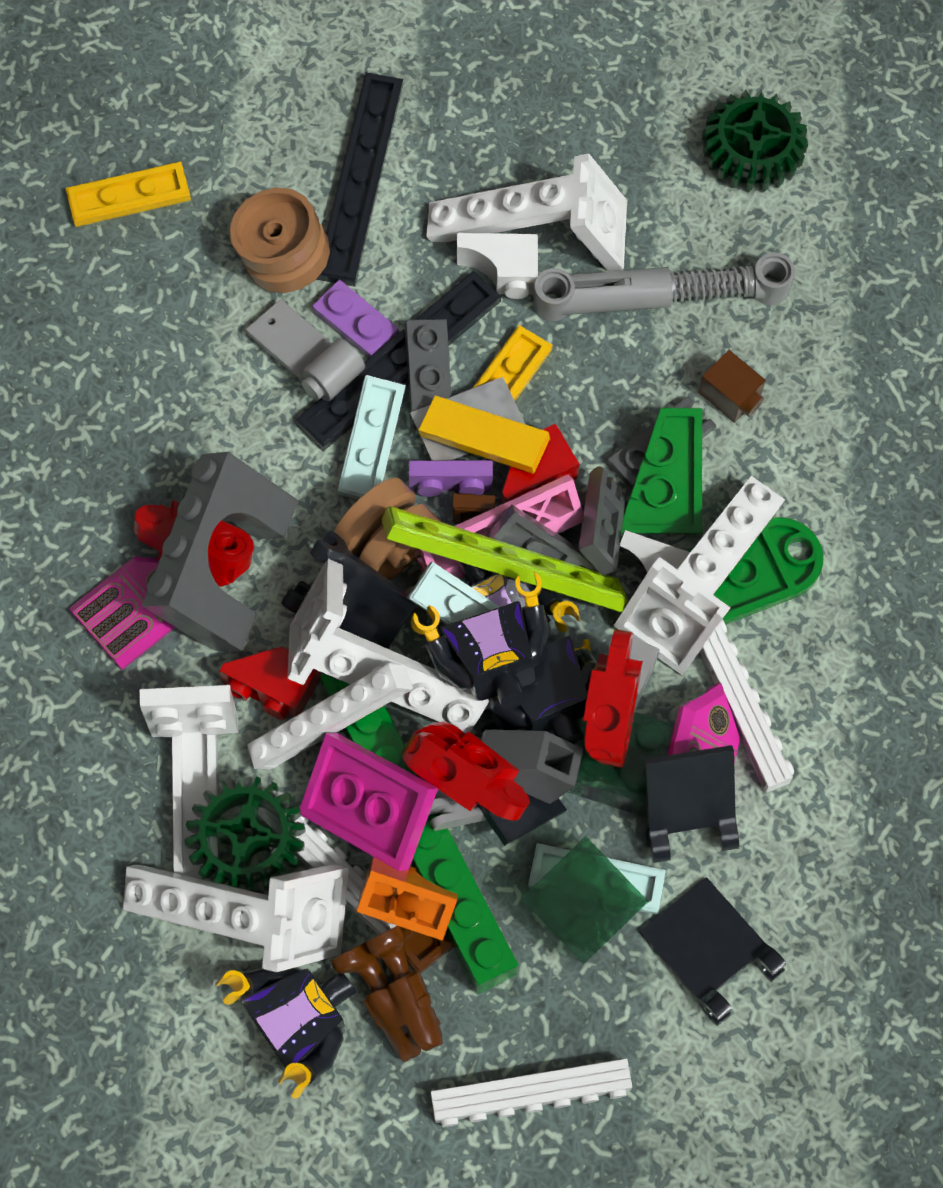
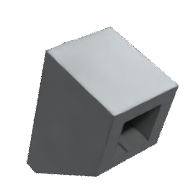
M486 730L483 732L481 741L520 770L514 781L524 788L523 790L526 794L551 804L575 787L583 752L582 747L546 731Z

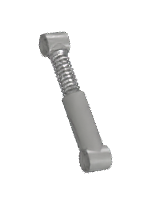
M772 252L763 255L757 263H751L749 267L743 268L740 266L738 269L732 267L730 270L725 267L724 270L718 268L716 271L711 268L709 272L707 269H704L702 273L699 269L695 273L690 269L688 274L683 270L681 274L675 271L673 275L668 267L568 274V272L562 269L551 268L544 270L535 280L533 307L541 318L547 321H558L571 314L671 307L672 302H676L677 298H680L681 302L684 301V298H687L690 302L691 297H694L695 301L698 300V297H701L704 301L705 296H708L710 300L712 296H715L718 300L719 295H722L724 299L729 295L732 299L734 294L738 298L742 294L744 297L751 296L765 305H776L787 298L794 280L795 267L787 256ZM765 277H774L780 282H770ZM553 292L560 294L562 297L553 299L547 297L546 294Z

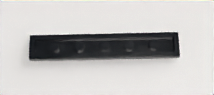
M365 72L326 231L330 254L325 269L316 280L336 283L340 279L348 286H356L403 89V79Z
M472 271L415 320L447 319L449 346L501 302V296L475 271ZM404 329L364 362L365 369L330 401H325L322 398L295 419L296 425L323 452L353 427L366 375L399 384L407 382Z

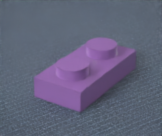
M340 279L312 305L313 313L368 358L399 333V328Z
M409 461V488L412 491H418V494L422 496L434 497L441 495L443 491H459L460 494L482 495L484 491H492L493 461Z

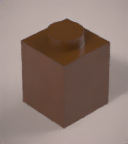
M728 350L702 376L698 393L735 423L743 414L750 417L764 401V397L761 395L766 380L731 350Z

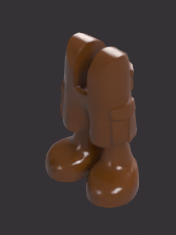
M397 925L330 960V963L337 973L355 972L363 978L371 991L370 994L365 996L363 1001L373 1017L374 1023L379 1029L383 1030L398 1057L403 1062H407L419 1056L421 1049L430 1051L442 1045L443 1037L439 1026L441 1023L433 1007H431V996L428 993L420 972L417 973L416 970L411 972L404 950L406 933L403 927ZM380 958L385 962L394 980L392 983H389Z

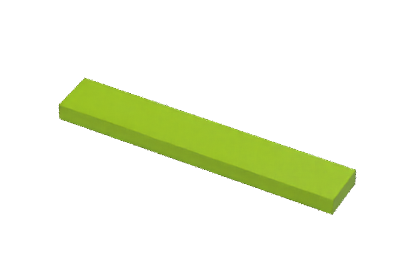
M387 506L382 517L386 538L513 579H516L519 575L520 581L537 586L534 572H536L541 578L542 588L619 612L623 611L628 601L619 578L602 575L597 571L392 506Z

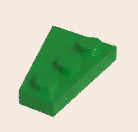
M702 408L659 409L623 516L621 534H624L625 530L635 534H702Z

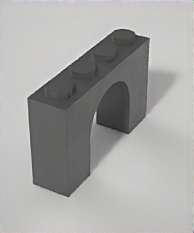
M230 452L201 454L200 459L193 468V477L185 497L178 506V515L171 533L163 544V553L155 574L148 582V592L142 607L212 650L243 651L257 613L225 593L215 582L208 563V546L211 535L217 524L222 519L227 518L256 538H285L299 500Z

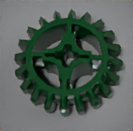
M746 89L741 94L740 99L730 94L726 104L718 102L714 113H710L707 117L706 128L703 129L702 140L704 145L702 151L704 157L709 158V170L719 169V181L731 176L732 188L739 185L740 181L745 182L748 193L753 189L754 183H759L763 192L769 189L770 181L779 188L784 183L785 178L791 180L795 176L796 170L803 165L805 159L804 153H806L808 148V139L806 138L807 125L800 124L802 120L801 112H791L792 106L790 101L779 104L777 93L771 99L765 98L762 89L757 93L756 97H751Z
M237 776L235 778L236 788L230 790L225 781H220L218 783L220 795L216 797L211 791L205 790L203 796L208 806L194 804L192 807L193 813L201 820L191 819L186 821L187 830L195 834L185 838V845L189 849H197L189 856V860L192 865L203 864L198 871L199 876L203 880L214 875L212 881L214 883L224 885L228 880L229 886L239 889L241 884H246V889L252 892H256L255 883L262 881L266 891H269L270 877L272 875L281 876L287 874L282 867L283 864L294 868L298 866L299 860L291 852H300L305 849L304 841L296 838L306 832L305 824L294 822L301 816V810L298 806L288 807L292 801L291 795L288 792L276 797L278 786L274 782L268 784L263 791L261 790V778L257 776L252 779L250 787H245L243 777ZM242 805L239 815L231 820L219 819V822L216 823L223 813L231 808ZM259 806L269 810L276 816L282 826L281 835L272 833L271 828L263 827L258 823ZM245 828H250L253 836L247 837L245 843H240L237 835H243ZM210 837L219 838L221 843L232 847V866L223 863L211 852ZM272 848H276L274 853L264 862L248 867L250 859L255 853L260 851L271 852Z

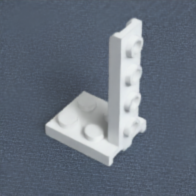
M584 154L574 156V169L571 175L429 202L427 238L431 242H450L457 240V233H498L571 219L570 228L576 234L578 240L582 241L592 252L593 257L598 259L607 271L624 270L627 199L592 156Z
M751 476L678 569L661 557L655 561L614 624V627L619 630L633 632V637L659 648L660 651L657 658L683 675L730 609L728 605L716 598L714 593L776 514L785 499Z
M327 559L290 624L288 679L304 685L311 671L316 669L346 683L353 684L387 663L405 664L413 690L391 702L438 722L445 721L453 724L464 733L471 732L490 702L489 699L477 700L469 689L462 690L440 677L436 669L340 629L339 627L347 611V606L343 604L347 584L343 583V565Z
M230 685L140 689V708L151 736L172 737L174 873L202 879L198 871L203 864L192 865L189 860V856L197 849H189L185 845V838L195 834L187 830L186 821L191 819L201 820L193 813L192 807L194 804L208 806L203 796L205 790L211 791L216 797L218 796L217 735L238 733V714ZM210 837V850L218 859L219 838ZM214 875L204 880L212 882Z
M332 864L272 877L269 883V895H264L148 866L131 865L126 866L123 910L263 945L262 969L280 972L341 955L349 867Z

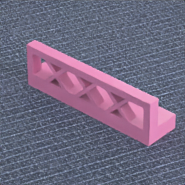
M565 475L455 527L486 536L512 504L558 534L582 523L583 511L574 481L569 475ZM419 549L421 557L417 558V562L422 574L429 563L434 562L458 579L465 577L458 563L459 561Z

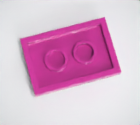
M326 733L300 810L303 817L397 871L409 870L438 788L338 733Z

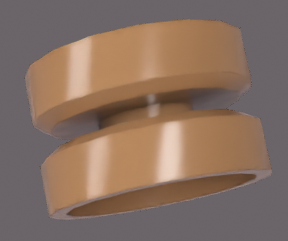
M278 187L259 191L245 200L234 213L230 226L231 243L256 285L269 292L288 293L309 285L325 269L330 254L328 237L319 223V218L313 206L304 195L293 189Z
M395 477L383 481L364 494L345 513L334 532L344 540L351 553L390 581L419 558L421 554L417 548L386 538L382 517L387 506L439 522L441 520L426 505H414L415 493L401 479Z

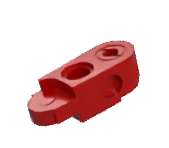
M172 500L171 508L162 504L142 506L137 509L134 516V533L139 541L159 551V561L163 553V544L170 535L178 515L177 509L180 503ZM220 521L213 530L208 546L209 568L215 582L220 587L233 583L241 574L246 572L252 563L254 553V541L250 535L242 529Z
M615 629L612 635L609 654L599 653L596 667L592 669L583 721H587L585 748L590 757L600 762V764L623 768L630 741L643 661L630 659L633 632Z
M445 721L433 722L420 730L414 731L402 751L403 760L413 772L437 787L441 792L468 811H471L480 804L497 817L516 821L521 818L530 803L528 795L523 790L524 788L514 781L520 770L468 731L465 734L453 724Z

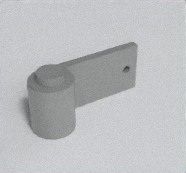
M281 299L246 329V333L302 381L301 384L304 390L315 400L322 398L325 401H330L365 369L361 356L349 343L340 338L331 343Z

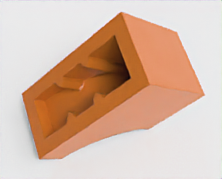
M373 857L359 894L356 912L443 940L457 902L458 894L426 880L416 872L414 867L410 866L409 870L397 871Z

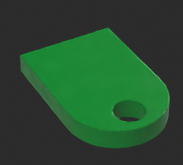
M782 517L772 518L714 593L716 598L730 607L723 618L725 625L797 598L814 586L821 573L824 556L817 536L806 525L796 520ZM795 542L804 543L809 547L811 557L802 561L796 560L790 555L788 547ZM694 547L688 549V552H691Z

